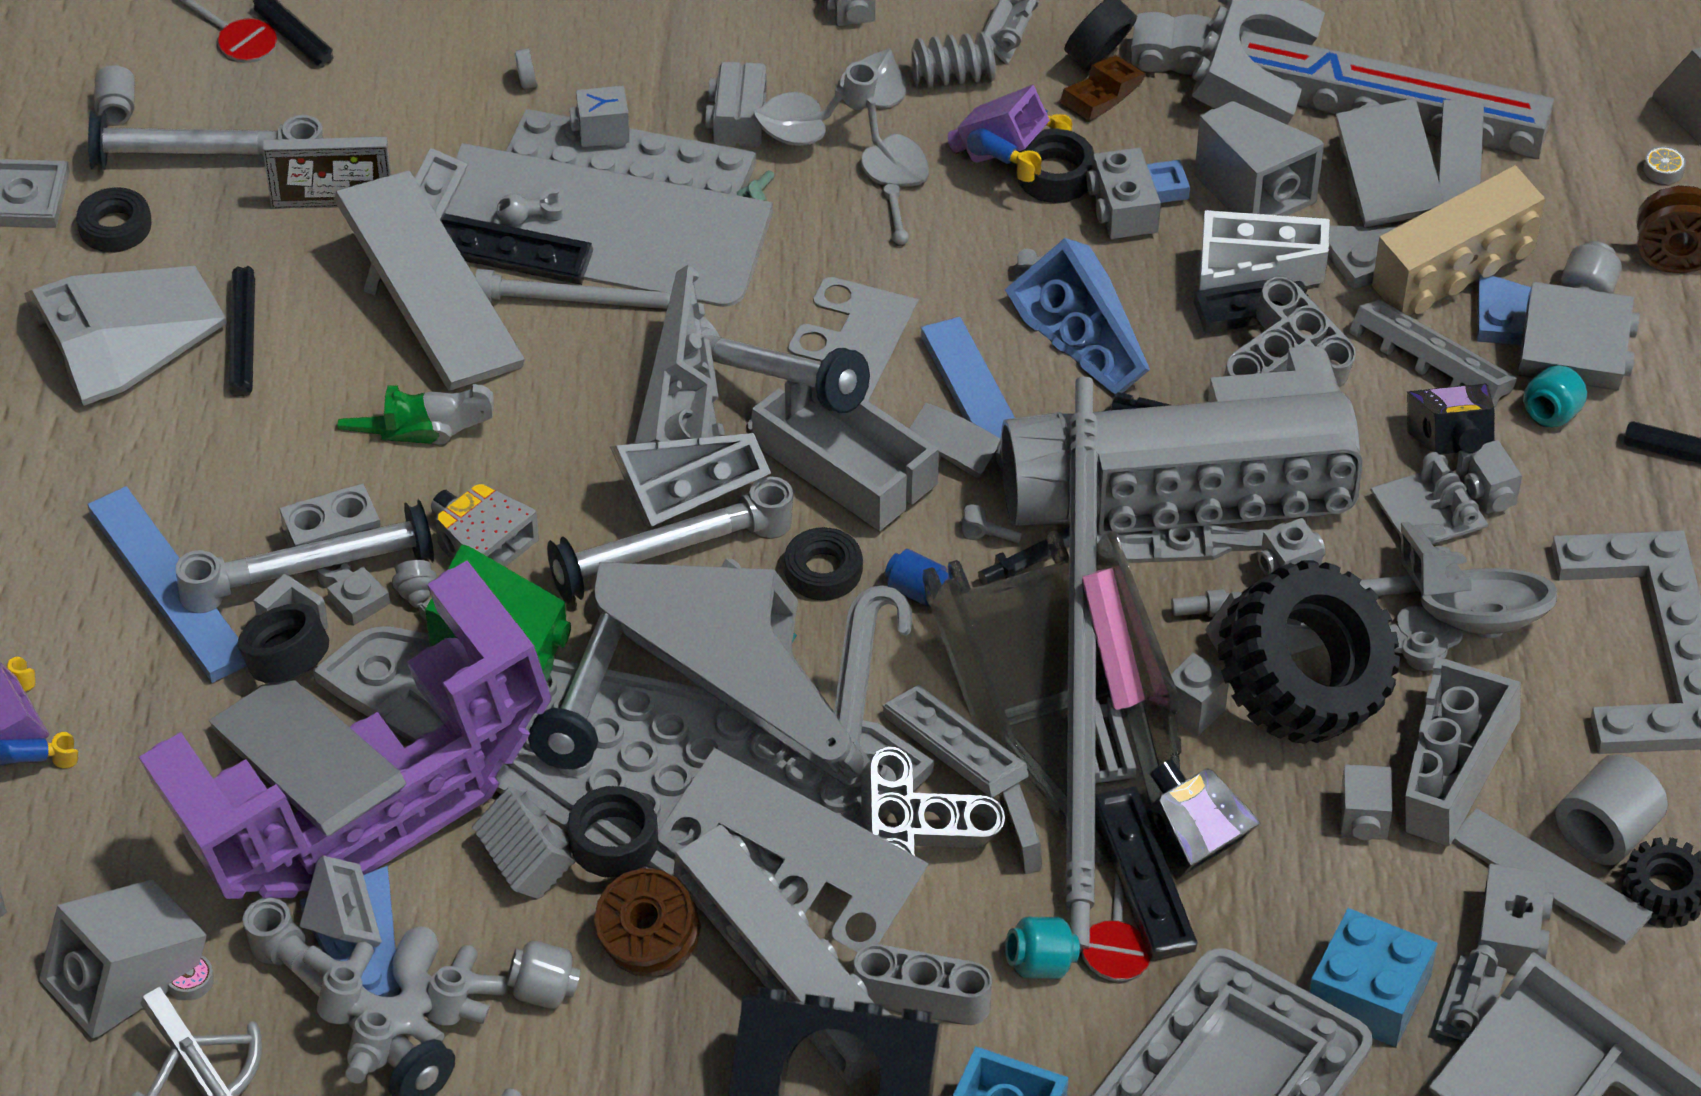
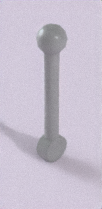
M887 184L884 187V197L890 201L895 226L893 240L896 244L903 245L908 242L909 235L903 229L897 200L900 196V187L897 184Z

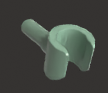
M770 170L766 171L758 180H753L748 186L737 191V196L766 201L767 198L762 189L774 179V173Z

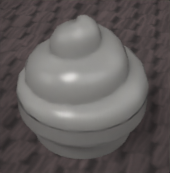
M425 560L402 562L395 567L396 575L392 578L393 587L403 599L409 601L413 607L419 608V605L430 596L427 584L437 579L436 572L431 570L430 562Z

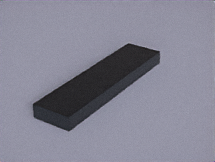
M446 213L441 220V223L466 262L582 285L593 253L591 242Z
M1137 787L1095 794V818L1150 961L1195 952L1198 945L1197 939Z

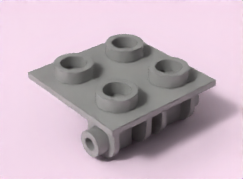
M1431 452L1424 457L1422 472L1370 489L1400 537L1401 522H1410L1412 525L1434 523L1444 527L1446 530L1445 534L1428 537L1432 544L1488 527L1487 521L1479 511L1478 504L1470 498L1466 492L1465 485L1460 482L1459 476L1448 465L1447 458L1444 455H1439L1437 452Z

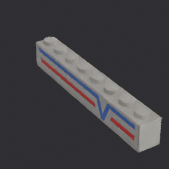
M1243 31L1240 42L1244 51L1254 63L1269 73L1302 89L1297 106L1336 114L1360 108L1373 100L1383 105L1416 98L1425 134L1441 137L1442 105L1444 99L1484 102L1482 146L1537 159L1540 158L1549 129L1554 98Z

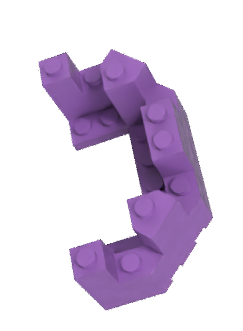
M468 560L453 569L443 572L437 579L427 584L437 612L457 638H446L434 646L423 649L416 657L407 661L416 687L444 724L432 732L421 735L406 748L402 746L378 712L351 725L350 728L401 772L406 785L331 836L327 837L300 811L294 815L286 796L279 786L275 784L267 789L247 759L234 767L223 770L213 779L181 732L168 740L159 742L150 751L139 757L151 783L177 819L190 847L226 899L242 898L245 892H259L263 898H295L298 891H309L317 861L322 856L360 864L362 873L365 875L491 799L499 786V782L495 778L503 764L513 763L530 735L526 726L534 713L543 714L552 698L534 645Z

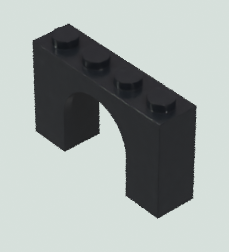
M757 986L756 995H743L729 1096H784L788 1065L793 1052L806 1037L825 1029L842 1030L851 1033L870 1048L877 1060L880 1071L879 1096L933 1095L943 1023L931 1021L932 1012L903 1008L902 1017L882 1014L884 1005L863 1001H854L852 1010L834 1007V997L805 994V1001L798 1002L785 1000L786 990Z

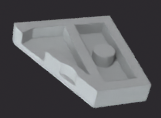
M1329 226L1328 257L1353 290L1372 284L1379 236L1396 227Z

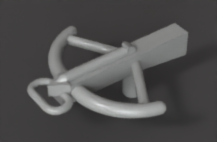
M160 986L142 997L141 1006L170 1045L168 1057L147 1096H158L175 1063H182L203 1096H238L246 1089L257 1072L262 1054L261 1033L256 1022L251 1021L247 1024L248 1034L192 1036ZM249 1044L248 1057L242 1071L227 1086H225L199 1047L203 1045ZM137 1091V1092H134L131 1096H145V1095H143L141 1092H138V1091Z

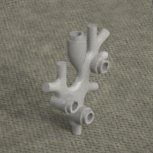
M418 926L405 932L394 954L393 974L402 990L399 995L394 997L377 996L362 986L361 976L374 953L373 947L367 942L357 943L350 958L346 961L335 960L316 946H311L303 956L304 963L324 976L317 1004L319 1016L333 1024H345L352 1021L354 1017H357L347 1055L349 1066L346 1070L347 1079L353 1083L363 1082L367 1073L373 1072L386 1064L392 1038L397 1035L408 1034L421 1043L431 1039L443 1041L444 1033L430 1025L424 1019V1014L430 1021L439 1025H453L459 1022L461 1017L484 1024L490 1006L467 998V995H504L506 991V977L480 975L472 972L471 969L478 953L474 947L464 945L460 948L452 966L442 967L438 972L430 976L428 970L439 950V943L435 933L423 926Z

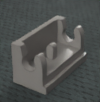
M1401 522V564L1423 595L1472 591V579L1470 576H1466L1457 565L1467 562L1466 557L1459 552H1451L1449 547H1434L1428 539L1431 535L1440 536L1445 534L1446 530L1444 527L1434 523L1412 525L1410 522Z

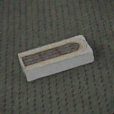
M1018 782L999 793V801L1024 873L1029 874L1041 870V847Z

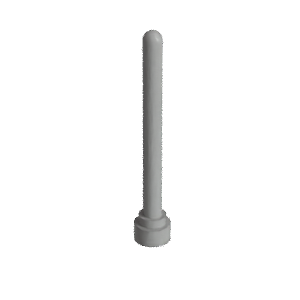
M477 269L475 275L490 303H492L493 299L500 300L501 296L667 309L671 293L507 280L503 279L502 275L495 274L494 270Z

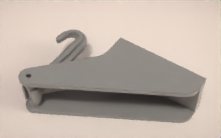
M599 562L595 598L603 611L620 622L624 634L629 639L843 785L851 788L861 786L862 770L870 761L859 744L877 613L884 605L891 604L896 606L898 631L904 636L908 635L911 632L912 610L903 594L895 588L887 586L870 587L861 592L851 603L847 615L835 709L833 711L793 655L792 640L798 599L774 569Z

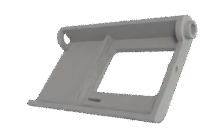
M1533 952L1516 973L1502 995L1439 1076L1429 1086L1428 1090L1436 1096H1602L1608 1087L1616 1086L1630 1096H1701V1075Z

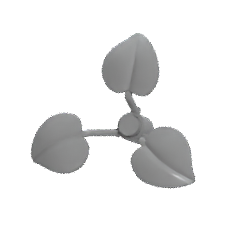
M890 48L848 65L840 79V87L836 88L835 96L824 111L820 112V105L814 98L801 92H787L777 95L761 108L754 110L756 122L768 135L785 144L804 146L815 143L824 137L826 129L822 120L830 117L841 99H844L848 107L855 110H862L867 107L871 138L875 145L867 148L862 155V168L867 176L879 184H897L899 187L920 185L926 182L928 178L929 166L921 148L913 140L901 134L890 135L884 141L879 137L875 108L886 109L893 107L904 99L906 93L905 79L895 62Z

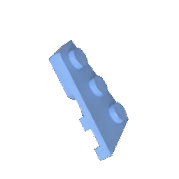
M1479 275L1477 282L1478 342L1521 345L1527 299L1531 287L1495 276L1484 278L1482 275Z
M387 865L363 875L382 943L377 947H373L374 953L361 976L362 986L369 992L377 996L394 997L400 994V988L393 974V957L396 947ZM307 897L300 900L302 913L305 908ZM312 931L321 950L335 960H348L357 944Z

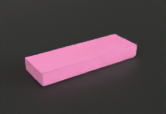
M1112 567L1085 575L1082 582L1113 708L1115 707V710L1131 707L1145 700Z

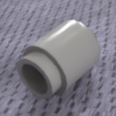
M117 65L107 66L100 69L95 75L94 109L98 116L102 115L105 110L107 124H124L129 120L135 108V77L130 70Z

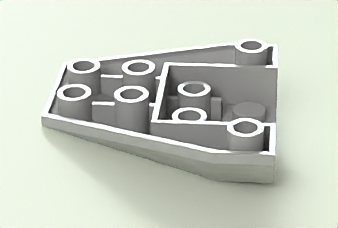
M196 266L70 276L24 293L25 300L38 324H47L62 351L68 379L83 406L124 392L227 324L225 315Z

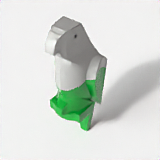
M473 384L471 390L460 393L424 392L409 395L399 391L398 385H387L384 416L338 419L337 426L338 430L382 435L381 440L444 445L451 439V436L459 431L493 418V392L483 385Z

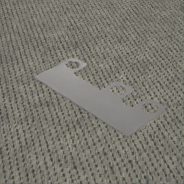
M836 277L825 278L814 296V302L822 307L848 313L849 316L842 330L838 332L811 324H803L796 330L789 344V349L795 354L821 361L829 352L836 348H847L860 352L864 355L869 365V388L864 398L869 401L919 299ZM842 285L850 290L851 297L844 303L836 304L829 302L825 298L824 292L830 286ZM817 332L826 338L827 343L821 350L808 351L800 345L799 341L804 334ZM751 416L748 422V428L753 432Z
M716 748L712 750L658 833L660 843L677 852L687 845H680L673 840L671 835L672 827L679 819L691 817L696 819L701 826L699 837L711 831L720 823L785 859L774 876L778 887L781 881L789 876H799L808 885L806 897L796 904L804 914L808 911L826 882L850 894L852 898L834 924L832 936L836 941L856 952L864 946L879 944L929 865L926 861ZM857 913L871 915L876 923V930L873 936L863 942L853 941L846 934L845 927L848 919Z

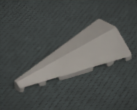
M690 265L681 268L675 275L635 444L725 436L723 424L716 423L713 402L719 396L710 340L702 336L700 319L705 315L704 304L697 303L694 282L699 278V272Z

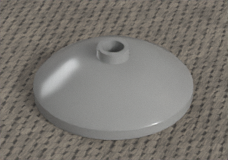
M1502 568L1463 570L1462 572L1472 579V591L1423 595L1421 592L1422 605L1433 617L1456 629L1476 633L1483 638H1495L1503 635V633L1521 629L1545 616L1557 602V588L1549 579L1526 571Z

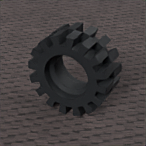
M1661 837L1653 838L1651 846L1647 841L1639 844L1638 851L1634 849L1631 852L1627 861L1621 892L1624 896L1653 912L1652 917L1647 923L1656 926L1657 919L1664 920V928H1672L1674 920H1677L1679 926L1682 927L1688 925L1689 918L1695 921L1701 913V851L1692 855L1693 845L1686 842L1683 848L1677 847L1678 839L1669 838L1668 845H1663ZM1668 875L1680 881L1685 888L1680 890L1662 889L1652 883L1649 877Z

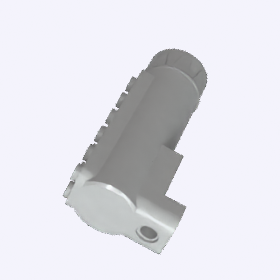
M1316 346L1288 348L1287 371L1211 377L1209 399L1206 403L1093 412L1097 416L1098 534L1343 513L1351 509L1359 497L1363 465L1360 454L1358 426L1349 397L1339 390L1327 352ZM1055 412L1003 420L1001 429L1002 477L1007 511L1013 526L1070 524L1071 416L1075 413Z

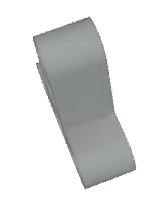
M1273 277L1269 279L1263 286L1256 309L1257 319L1266 330L1228 358L1223 376L1287 371L1288 348L1316 346L1324 349L1330 360L1340 363V365H1331L1338 387L1343 386L1349 377L1356 356L1355 347L1352 342L1295 282L1286 277ZM1271 301L1281 302L1285 306L1276 305ZM1299 330L1308 331L1312 335L1302 334ZM1267 352L1277 353L1281 357H1273Z
M882 748L876 752L862 770V827L913 855L914 846L982 847L1004 825L1005 815L1003 808L992 797L913 793L911 760L899 748ZM877 765L890 767L895 773L896 781L889 782L881 778L878 774ZM878 810L891 812L896 818L897 827L885 826L879 819ZM929 811L938 815L942 821V829L930 827L925 821L924 812ZM971 813L984 817L988 826L986 831L978 830L972 825L970 821Z

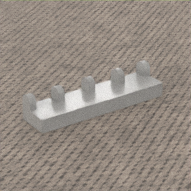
M1380 299L1361 305L1358 308L1350 328V334L1359 338L1365 331V328H1368L1384 338L1380 348L1381 352L1390 355L1397 345L1419 358L1415 371L1421 375H1425L1432 365L1453 377L1450 387L1486 383L1489 387L1494 409L1501 396L1512 392L1517 377Z

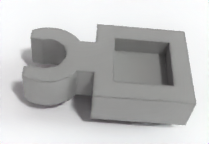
M350 562L337 564L338 569L334 571L327 570L325 567L316 569L318 581L321 585L327 587L328 599L353 625L390 604L389 592L364 567L352 572Z

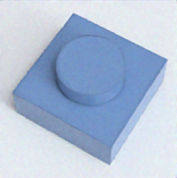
M1180 160L1147 164L1160 203L1189 199L1190 185Z

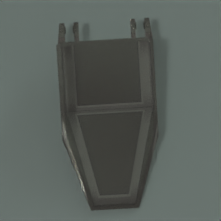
M1056 530L1047 533L1049 550L1055 563L1053 565L973 589L970 588L962 564L958 560L948 563L950 580L944 581L943 585H941L940 578L933 567L924 569L922 578L926 599L931 606L974 726L1027 764L1029 776L1021 781L1067 831L1069 554L1061 534ZM1115 531L1104 533L1096 545V571L1113 567L1145 700L1131 707L1119 709L1136 765L1135 778L1095 783V794L1136 786L1145 810H1147L1157 798L1163 795L1149 775L1150 772L1169 759H1173L1180 769V754L1182 750L1181 737L1178 735L1177 713L1180 711L1179 695L1119 538ZM1096 639V700L1098 699L1099 705L1106 704L1107 698H1111ZM1103 717L1117 768H1123L1109 718ZM1095 731V756L1099 770L1104 771L1107 769ZM1095 818V864L1100 867L1113 862Z

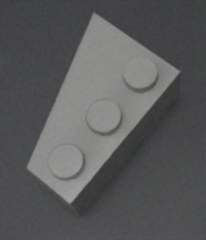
M754 433L610 446L644 526H654L771 474Z

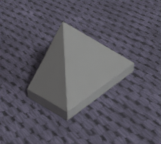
M322 856L317 861L300 927L353 943L367 942L372 947H377L382 943L360 864Z

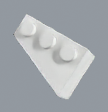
M1205 210L1199 291L1266 280L1273 277H1286L1293 282L1302 281L1305 286L1323 283L1329 251L1330 219Z

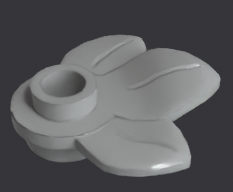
M1408 606L1401 609L1397 618L1398 624L1389 625L1391 632H1397L1399 647L1394 649V652L1403 653L1410 667L1422 671L1433 670L1435 656L1445 658L1448 648L1459 644L1463 638V631L1444 622H1438L1435 617L1421 606Z

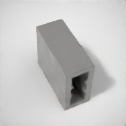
M1533 282L1527 299L1517 375L1536 377L1541 371L1550 366L1562 365L1578 373L1585 385L1618 390L1623 377H1631L1635 352L1627 351L1629 337L1636 338L1640 313L1632 312L1634 297Z

